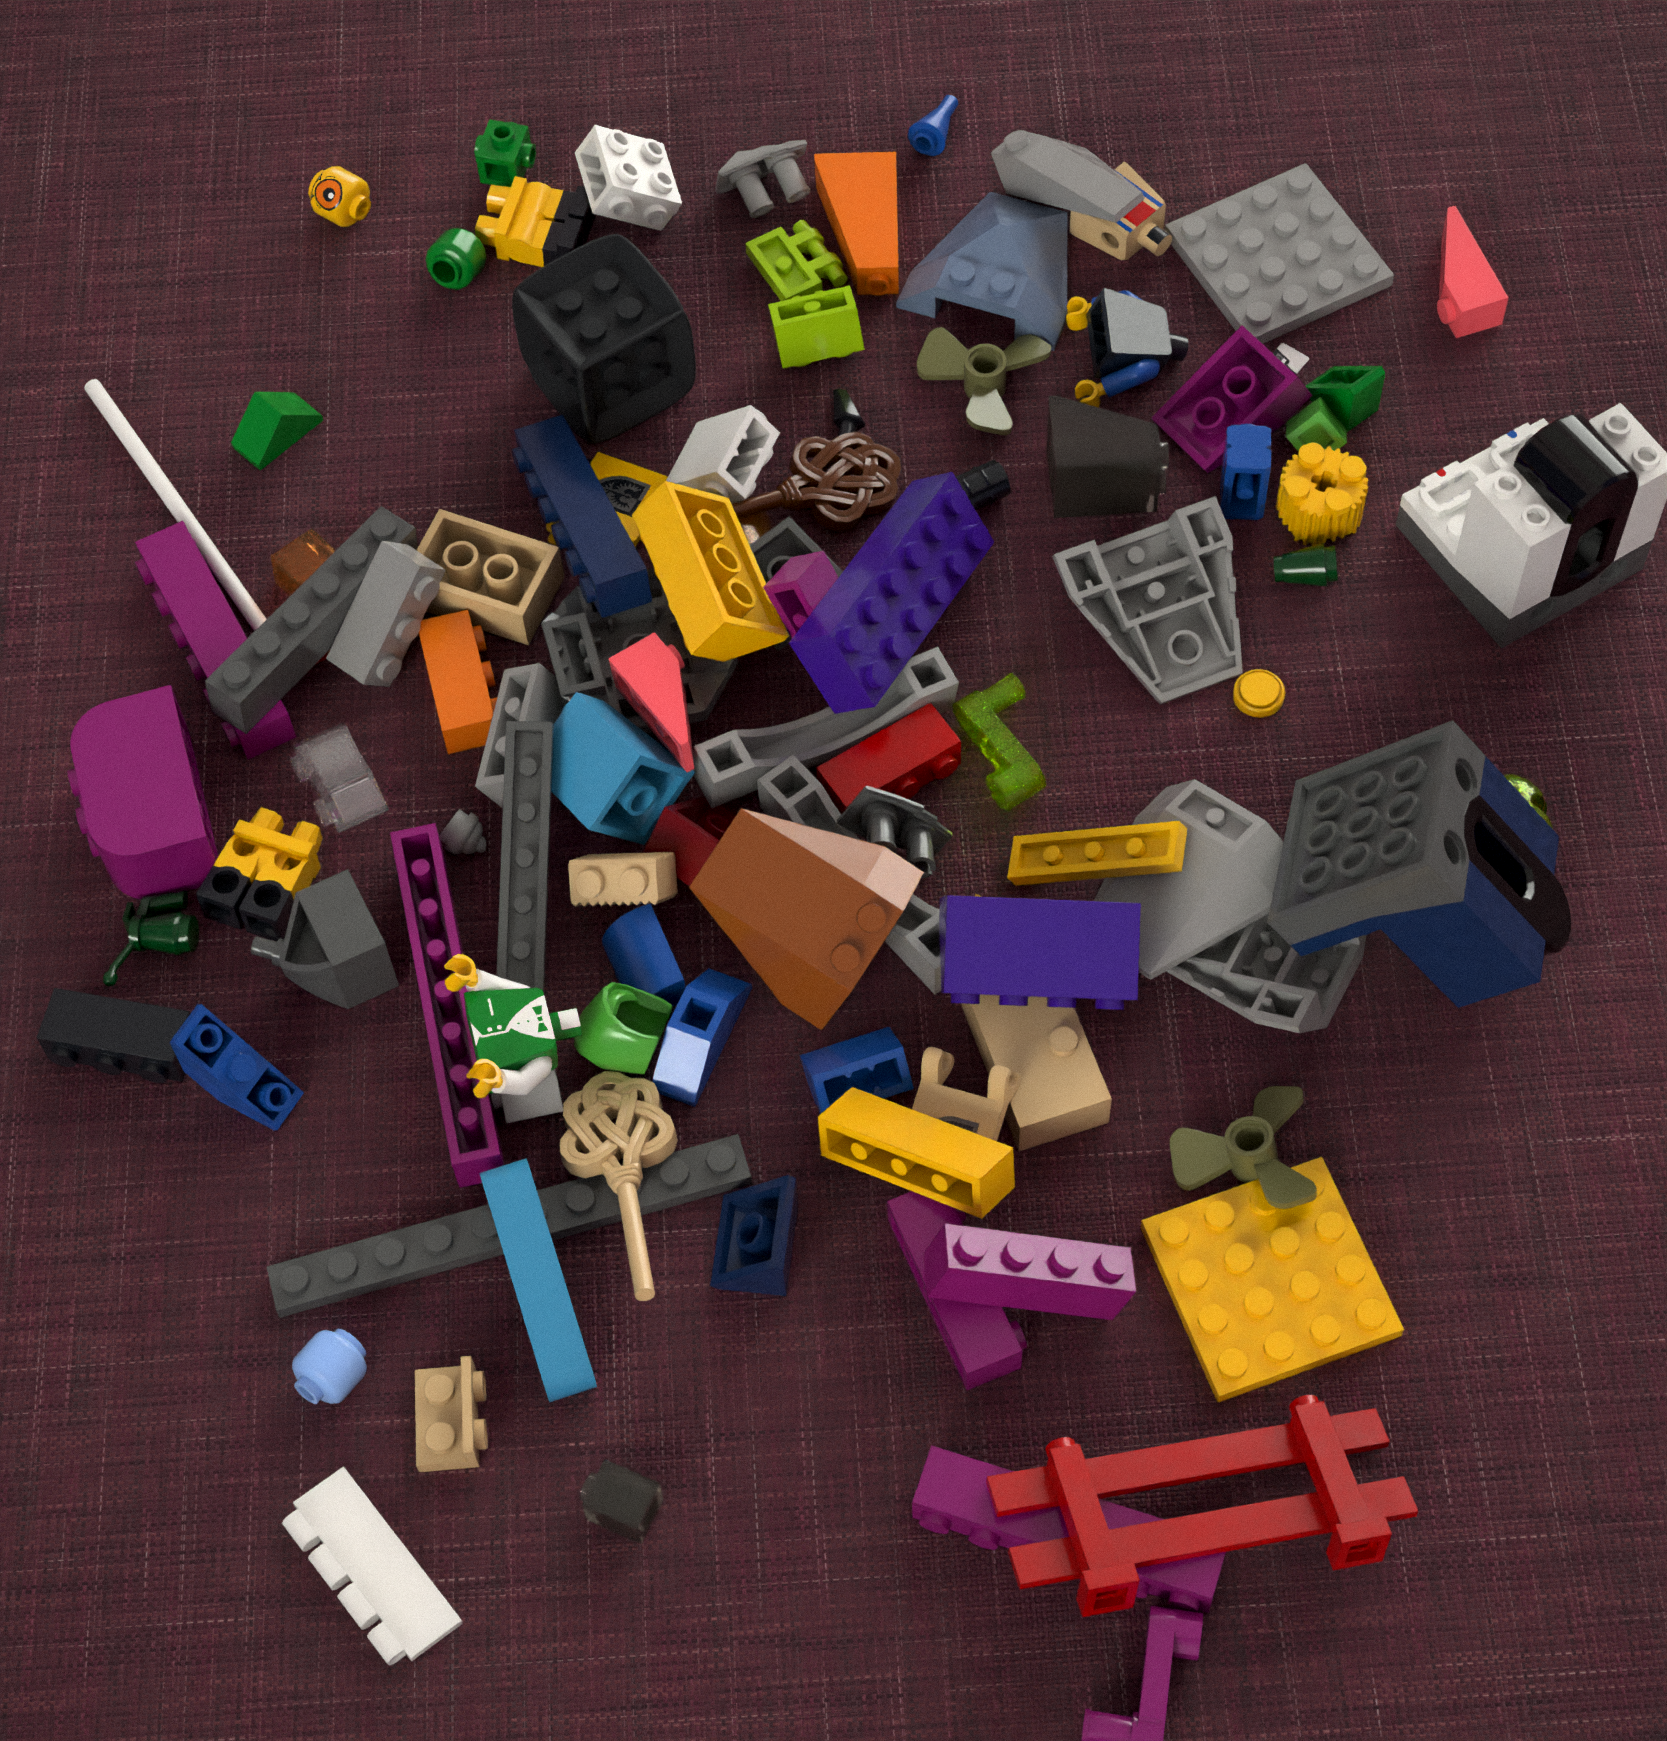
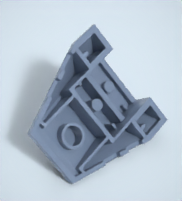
M989 192L910 272L896 302V308L936 319L943 301L947 300L1015 319L1014 340L1022 335H1036L1050 344L1051 351H1054L1066 324L1067 212Z

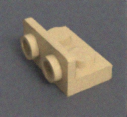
M461 1356V1366L415 1370L416 1467L419 1472L480 1467L479 1450H484L488 1447L486 1420L478 1419V1402L486 1401V1379L484 1371L476 1370L471 1356Z

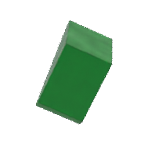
M1333 366L1306 385V388L1312 394L1309 399L1314 402L1321 396L1348 432L1378 411L1385 371L1382 366Z
M254 392L231 441L232 448L261 471L323 421V417L294 392Z

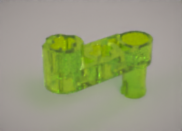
M1013 673L1007 674L1005 678L982 692L978 690L971 692L952 705L958 723L996 769V771L986 776V785L995 802L1001 809L1008 811L1046 787V780L1039 765L996 715L1026 697L1022 683Z

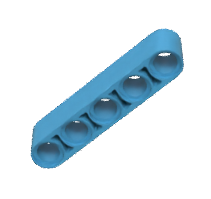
M527 1158L481 1172L482 1184L549 1403L597 1387Z

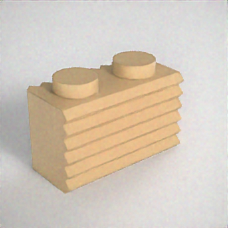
M674 852L587 854L580 858L569 860L571 903L575 907L590 904L592 906L598 904L601 906L606 904L610 906L614 904L619 906L623 904L639 905L642 903L644 905L650 903L656 905L674 898L678 893Z

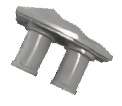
M806 140L788 141L779 145L761 146L754 150L737 151L718 171L715 187L716 194L738 188L750 212V217H760L771 211L774 206L760 179L766 177L769 173H774L788 203L803 199L810 193V188L807 186L796 160L805 154Z

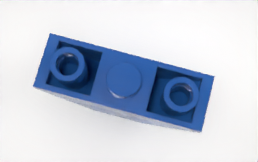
M708 968L686 986L667 1024L652 1082L655 1083L659 1094L693 1107L696 1106L752 990L751 983Z
M197 1004L169 1042L183 1071L218 1101L272 1130L280 1128L304 1094L299 1087L202 1004Z

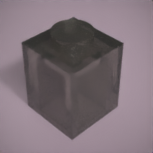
M605 1459L598 1473L592 1471L588 1475L580 1493V1500L583 1501L582 1507L587 1521L640 1544L643 1543L664 1500L660 1483Z

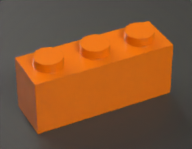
M468 609L424 619L420 623L419 637L447 752L452 754L485 746L497 697L490 699L488 688L496 686L490 660L481 662L479 652L487 650L481 624L472 626Z

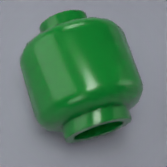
M452 228L445 231L428 249L425 261L428 272L439 285L447 289L459 290L467 287L484 269L487 256L485 248L477 236L463 228Z

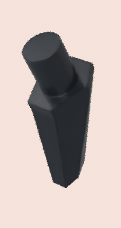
M843 389L833 390V421L839 429L838 436L844 433L857 432L865 427V423L848 392Z

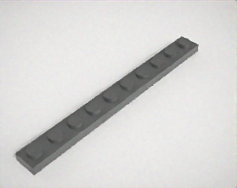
M736 1134L673 1152L659 1164L648 1168L642 1167L643 1179L637 1190L641 1215L751 1185L752 1178L739 1135ZM603 1174L586 1179L580 1178L537 1190L552 1241L622 1221L618 1195L608 1186ZM489 1204L270 1265L267 1266V1272L275 1308L281 1318L504 1255Z

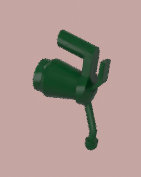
M186 890L144 896L141 899L137 914L133 902H127L122 920L128 932L129 943L110 965L109 970L104 973L103 983L105 986L112 987L116 984L118 979L116 972L132 951L144 952L146 949L182 955L185 952H194L196 950L199 940V925L196 916L175 912L153 917L154 913L186 909L188 906V893Z

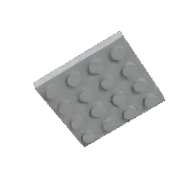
M1306 163L1165 225V231L1172 236V247L1235 331L1243 325L1262 344L1386 289L1393 284V272Z

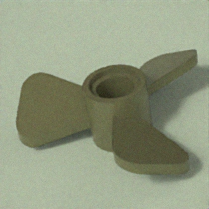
M938 327L930 331L917 358V373L923 380H964V391L970 398L966 408L968 424L976 430L998 435H1008L1012 432L1013 422L1001 399L1006 390V372L1046 360L1051 355V345L1036 335L1027 334L1018 337L1004 351L992 344H979L968 350L948 330Z
M1271 1086L1263 1089L1255 1098L1253 1115L1242 1117L1232 1122L1225 1132V1137L1190 1128L1175 1130L1170 1137V1152L1177 1185L1184 1190L1191 1191L1231 1170L1233 1175L1243 1183L1259 1179L1265 1199L1275 1208L1288 1209L1315 1200L1317 1197L1316 1185L1310 1179L1279 1161L1274 1137L1277 1130L1303 1104V1090L1296 1086Z

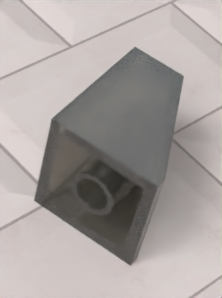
M1048 396L1046 454L1053 517L1066 518L1157 512L1159 494H1166L1165 468L1169 467L1168 443L1160 442L1158 425L1064 397Z

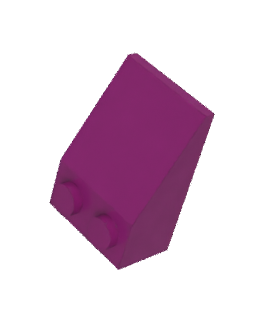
M1241 325L1151 419L1209 473L1222 465L1227 427L1231 425L1254 424L1256 426H1267L1271 428L1272 433L1283 426L1312 394L1298 376Z

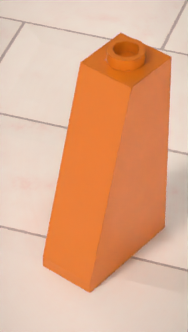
M896 152L814 154L816 189L857 295L872 294L879 296L899 294Z

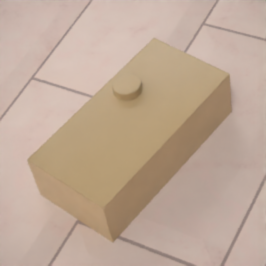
M980 995V1004H961L988 1075L993 1066L1001 1065L1008 1067L1010 1070L1017 1071L1021 1076L1018 1090L1009 1102L1005 1113L1006 1121L1018 1151L1109 1123L1112 1098L1075 1008L1047 1007V997H1028V1006L999 1005V996Z

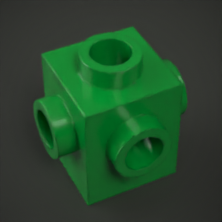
M489 119L484 134L478 135L474 150L480 183L511 187L515 176L524 178L527 168L533 167L536 158V146L531 143L528 126Z

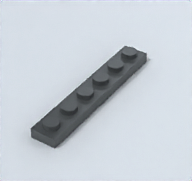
M506 721L496 976L527 985L530 988H540L544 992L554 725L553 722Z

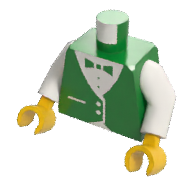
M464 954L453 956L444 965L445 969L455 972L445 980L446 988L456 992L466 985V989L469 991L464 993V1002L477 1061L466 1074V1077L480 1080L473 1089L474 1095L477 1098H484L492 1093L529 1094L558 1066L556 1041L582 1036L577 1009L571 1008L549 1013L542 989L530 988L527 985L476 969L473 960Z

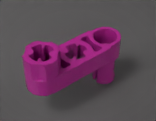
M1150 1606L1138 1712L1133 1711V1716L1130 1717L1091 1711V1709L1085 1708L1081 1741H1163L1172 1657L1198 1661L1203 1613Z

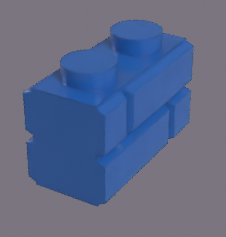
M1241 424L1227 427L1220 477V508L1225 519L1259 520L1264 516L1271 470V428L1267 426Z

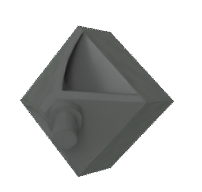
M348 869L295 893L285 939L280 938L276 942L256 936L251 945L252 955L270 959L272 965L281 967L285 977L296 985L323 1000L346 1009H350L399 986L385 942Z

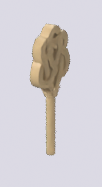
M604 1071L592 1077L583 1086V1090L572 1093L563 1103V1117L567 1131L560 1139V1155L563 1165L570 1174L585 1179L603 1174L608 1186L618 1195L635 1298L639 1301H648L654 1297L655 1290L637 1190L643 1179L642 1167L648 1168L663 1162L674 1152L678 1139L671 1116L662 1110L660 1095L655 1083L645 1078H630L620 1072ZM617 1118L616 1123L614 1124L611 1120ZM621 1158L623 1159L622 1166L618 1162Z

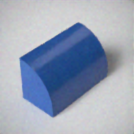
M651 903L643 905L617 919L606 930L602 938V945L619 983L663 998L672 1006H675L685 990V981Z
M890 1027L799 1055L808 1085L820 1114L851 1087L883 1099L914 1089L903 1046Z

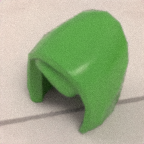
M611 982L597 994L580 1015L582 1036L574 1037V1047L580 1055L602 1069L631 1074H645L670 1016L672 1005L663 998L626 984Z

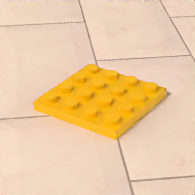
M1322 1157L1291 1167V1169L1310 1179L1316 1185L1317 1197L1311 1202L1288 1209L1275 1208L1265 1199L1259 1179L1141 1220L1140 1228L1217 1403L1396 1339L1403 1334L1404 1328Z

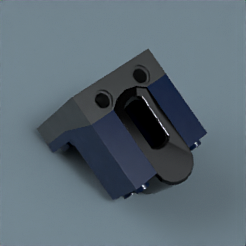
M1452 720L1296 780L1267 923L1300 956L1332 947L1381 929L1458 1008L1540 982L1543 958L1559 953L1566 946L1571 932V914L1564 890L1554 876L1559 835Z

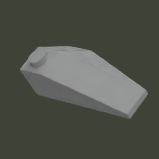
M1018 130L1007 135L1004 142L991 152L1006 194L1115 223L1145 199L1142 191L1087 148Z

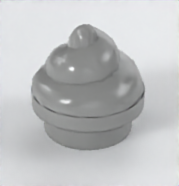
M459 809L439 835L440 840L446 844L444 849L452 855H458L462 852L473 854L486 851V840L482 836L483 827L479 822L478 816L472 812L468 816Z

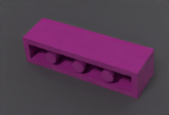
M912 1191L887 1201L889 1224L966 1391L1021 1369L1022 1350L1027 1348V1343L1016 1320L1009 1322L1001 1306L927 1297L923 1253L945 1223L963 1226L962 1221L966 1220L965 1212Z
M945 1223L923 1253L928 1298L1113 1320L1136 1293L1132 1254L1129 1247Z

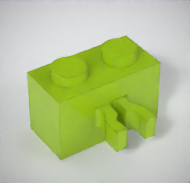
M850 285L828 291L819 290L815 291V294L802 297L797 295L789 300L768 304L783 369L793 366L803 367L814 361L832 357H846L853 352L865 350L858 311Z

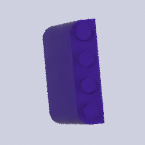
M954 895L941 897L939 910L941 993L951 994V1003L980 1004V995L999 996V1005L1028 1006V997H1047V1007L1076 1008V999H1095V1009L1124 1010V1000H1138L1141 903Z

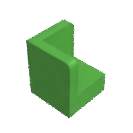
M1320 396L1286 423V438L1298 452L1301 446L1311 442L1320 444L1324 449L1331 446V449L1335 451L1347 443V429Z

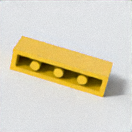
M851 1087L818 1116L821 1156L982 1219L1015 1188L1013 1147Z

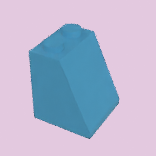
M575 692L571 700L563 707L560 716L554 723L551 792L588 830L645 845L664 807L673 805L695 771L691 770L687 773L665 747L605 701Z

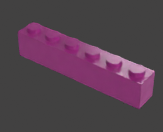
M181 521L136 541L135 544L141 559L134 563L144 584L153 583L157 591L151 593L152 598L162 617L169 614L172 617L174 623L168 625L169 630L179 649L188 647L191 655L185 657L195 680L199 681L201 679L206 680L247 637L185 523ZM204 689V696L210 706L207 689ZM281 700L247 734L227 721L220 723L230 746L240 745L247 760L296 738L289 714Z
M931 1445L912 1501V1518L918 1519L919 1524L925 1529L940 1534H947L949 1530L968 1535V1540L971 1543L990 1550H996L998 1545L1009 1549L1015 1546L1070 1537L1060 1506L1001 1517L996 1516L986 1484L987 1476L1014 1471ZM1098 1499L1108 1529L1164 1520ZM1226 1552L1136 1568L1140 1579L1136 1597L1146 1598L1148 1594L1168 1600L1167 1604L1173 1609L1198 1612L1200 1610L1209 1613Z

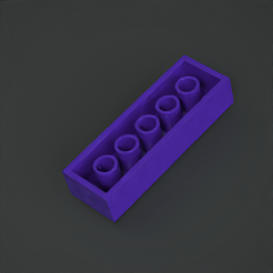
M953 472L914 480L910 483L789 642L834 714L876 707L994 543L988 529L983 524Z

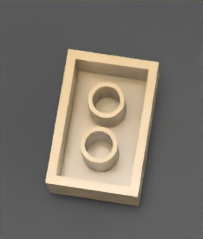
M442 509L438 510L417 548L418 552L446 570L439 583L438 594L430 602L426 612L441 616L468 609L472 626L481 624L483 631L525 645L530 644L564 579L559 547Z

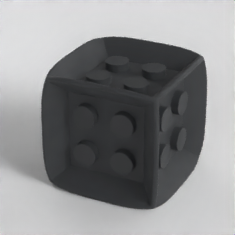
M611 234L590 241L535 271L514 289L512 312L522 357L532 377L559 414L564 416L570 427L587 442L595 444L621 435L669 408L692 389L696 378V359L689 319L669 284L640 250L622 235Z

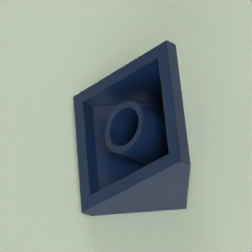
M786 1175L723 1196L710 1286L723 1290L786 1296L799 1206L796 1178Z

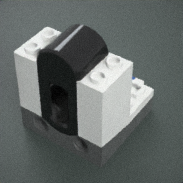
M1621 403L1590 420L1582 414L1565 415L1551 423H1548L1544 418L1532 425L1527 422L1492 441L1491 447L1462 463L1455 461L1422 479L1419 486L1402 494L1396 526L1499 647L1503 648L1643 569L1667 500V452Z

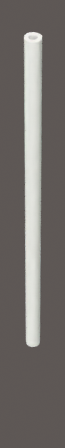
M97 379L88 381L84 387L85 391L178 523L181 521L185 523L206 564L255 632L267 620L100 381Z

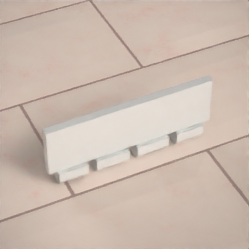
M344 1466L293 1502L296 1510L283 1520V1526L303 1552L312 1549L320 1541L322 1542V1545L311 1552L308 1559L331 1590L339 1589L348 1581L352 1582L338 1594L337 1598L361 1630L367 1629L380 1619L381 1623L368 1633L367 1638L389 1666L395 1664L406 1655L412 1662L462 1625L460 1617Z

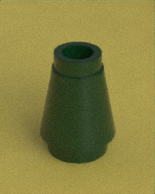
M1324 543L1280 556H1273L1275 582L1327 587V582L1338 581L1335 546L1324 547Z

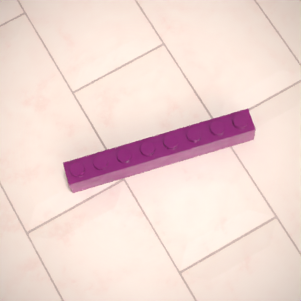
M436 823L390 832L451 1164L459 1188L482 1183L481 1172L505 1164L491 1094L484 1098H477L474 1095L473 1089L480 1080L466 1077V1074L477 1061L464 1002V993L469 991L466 989V985L456 992L448 990L445 986V980L455 972L445 969L444 965L453 956L464 953L444 851Z

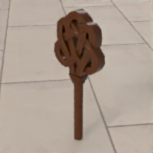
M860 432L844 433L835 437L832 441L819 436L803 438L795 445L791 455L789 469L793 474L792 477L789 476L779 484L775 491L731 504L738 520L779 507L795 511L811 508V514L819 524L832 531L845 532L856 527L863 516L879 514L891 508L898 491L896 481L901 471L900 458L890 448L881 444H875L870 436ZM814 457L810 462L807 461V458Z

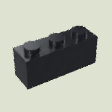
M54 988L37 1035V1040L49 1060L64 1067H74L77 1063L94 1066L97 1070L110 1075H119L123 1071L139 1074L142 1078L155 1083H164L166 1079L183 1082L185 1072L169 1042L191 1013L186 1010Z

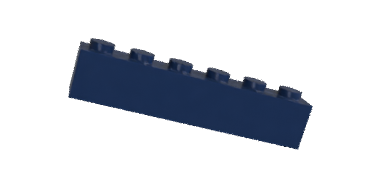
M560 415L515 429L518 447L511 449L515 466L519 474L526 472L524 474L525 481L532 499L539 497L538 506L545 524L553 523L551 530L557 547H559V550L566 548L565 558L572 576L580 575L579 585L586 603L594 602L599 614L604 618L652 602L647 568L564 416Z

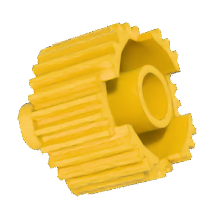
M1311 442L1301 446L1298 455H1292V460H1287L1286 467L1282 468L1276 510L1279 511L1278 517L1283 518L1282 524L1288 525V531H1292V534L1295 536L1294 541L1303 540V545L1311 543L1314 546L1326 543L1329 538L1332 541H1336L1337 536L1342 539L1345 535L1357 532V527H1360L1368 491L1367 467L1362 458L1349 456L1348 452L1342 454L1339 448L1333 451L1331 446L1324 449L1320 444Z

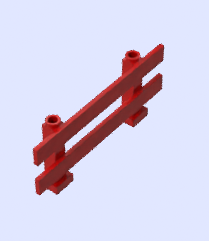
M1304 1395L1290 1403L1289 1410L1292 1418L1290 1423L1088 1459L1084 1458L1080 1444H1076L1075 1440L1070 1437H1062L1051 1441L1046 1446L1047 1466L987 1476L986 1484L997 1517L1060 1506L1070 1537L1010 1547L1008 1555L1019 1590L1080 1579L1076 1600L1082 1617L1133 1608L1140 1581L1136 1568L1333 1532L1326 1551L1333 1571L1382 1562L1392 1535L1387 1522L1417 1517L1418 1509L1404 1476L1357 1485L1346 1455L1387 1448L1390 1443L1376 1408L1330 1416L1324 1401L1319 1402L1315 1395ZM1303 1462L1307 1465L1317 1491L1115 1529H1108L1098 1500Z

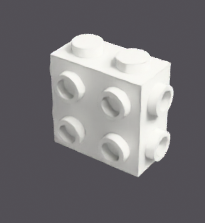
M594 125L575 151L593 214L661 231L682 205L663 143L627 134L620 130H612Z
M752 405L696 423L666 481L727 497L731 503L745 500L754 492L756 488L755 480L762 467L772 457V447L780 432L767 421L766 416L762 412L755 409Z

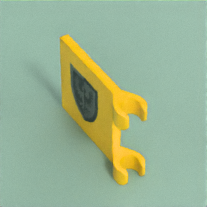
M597 452L590 465L636 548L640 540V532L632 514L667 480L668 476ZM553 523L546 524V530L551 533L548 536V543L556 545L551 530Z

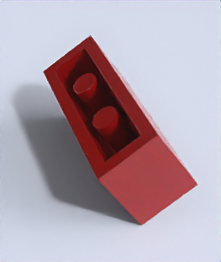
M930 702L818 766L817 780L823 785L841 815L866 785L910 799L922 786L936 778L939 780L944 779L957 769L961 764V740Z

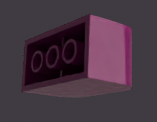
M171 685L107 701L93 707L79 719L73 729L70 747L75 768L67 770L72 792L75 797H79L81 807L75 808L78 824L82 834H87L93 857H101L115 886L133 898L142 899L144 896L200 888L219 855L190 732Z

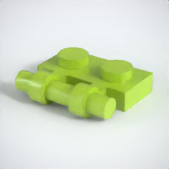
M800 220L794 224L792 230L795 235L791 237L787 235L782 227H779L745 243L746 254L780 301L792 299L793 296L797 295L802 297L815 294V291L823 290L820 278L829 279L834 287L844 285L848 279L842 270V261L834 252L827 250L824 246V237L818 229L811 228L805 220ZM802 253L811 255L813 260L807 262Z

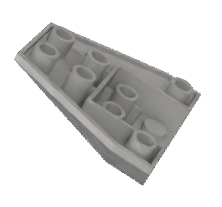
M1196 779L1166 787L1135 818L1132 824L1180 821L1187 828L1182 872L1105 878L1094 901L1141 903L1139 973L1150 980L1270 912L1283 840L1267 821Z

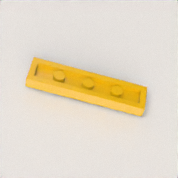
M1180 821L1014 836L1007 878L1017 886L1182 872L1187 828Z

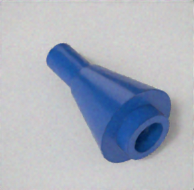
M946 95L938 108L928 113L909 128L908 139L916 151L928 156H936L942 153L946 144L950 117L958 106L956 97Z

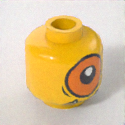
M332 166L318 172L310 183L308 191L313 211L340 227H349L367 216L371 207L370 190L367 182L340 166Z

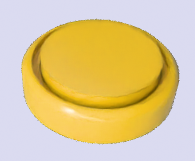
M1263 669L1249 670L1240 675L1234 684V703L1246 715L1257 718L1268 717L1275 714L1283 705L1285 698L1284 684L1277 675Z

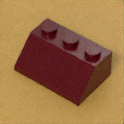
M705 796L665 806L643 853L674 852L677 878L690 886L737 815V812L725 804L711 808Z

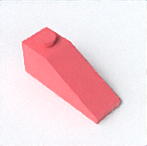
M1452 206L1447 209L1442 233L1437 311L1442 323L1448 324L1455 338H1459L1502 325L1509 297L1456 206Z
M654 632L610 657L609 663L615 687L688 773L695 769L685 687L681 669L685 667V664L676 647L672 644L666 646Z

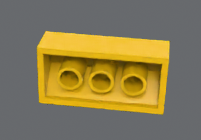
M664 481L632 516L640 532V539L645 545L653 563L655 575L661 582L669 602V608L676 618L684 637V644L690 654L725 662L784 642L789 637V634L763 588L766 582L729 498Z

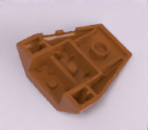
M740 808L689 888L739 949L751 967L758 973L778 1001L798 1016L822 1030L852 992L895 926L924 872L885 846Z

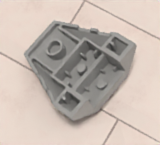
M1216 496L1175 510L1172 516L1165 522L1098 546L1095 540L1052 556L1069 598L1160 705L1243 673L1239 618H1236L1234 594L1236 592V578L1233 577L1231 555L1233 539Z
M1267 914L1167 970L1168 973L1256 1024L1304 1033L1327 1028L1363 958L1366 935L1300 956L1267 923L1269 916Z

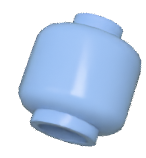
M336 1329L334 1332L329 1330L317 1332L293 1359L292 1370L297 1379L294 1384L295 1389L303 1398L313 1404H317L320 1400L329 1404L342 1402L366 1374L365 1348L354 1336L345 1330Z

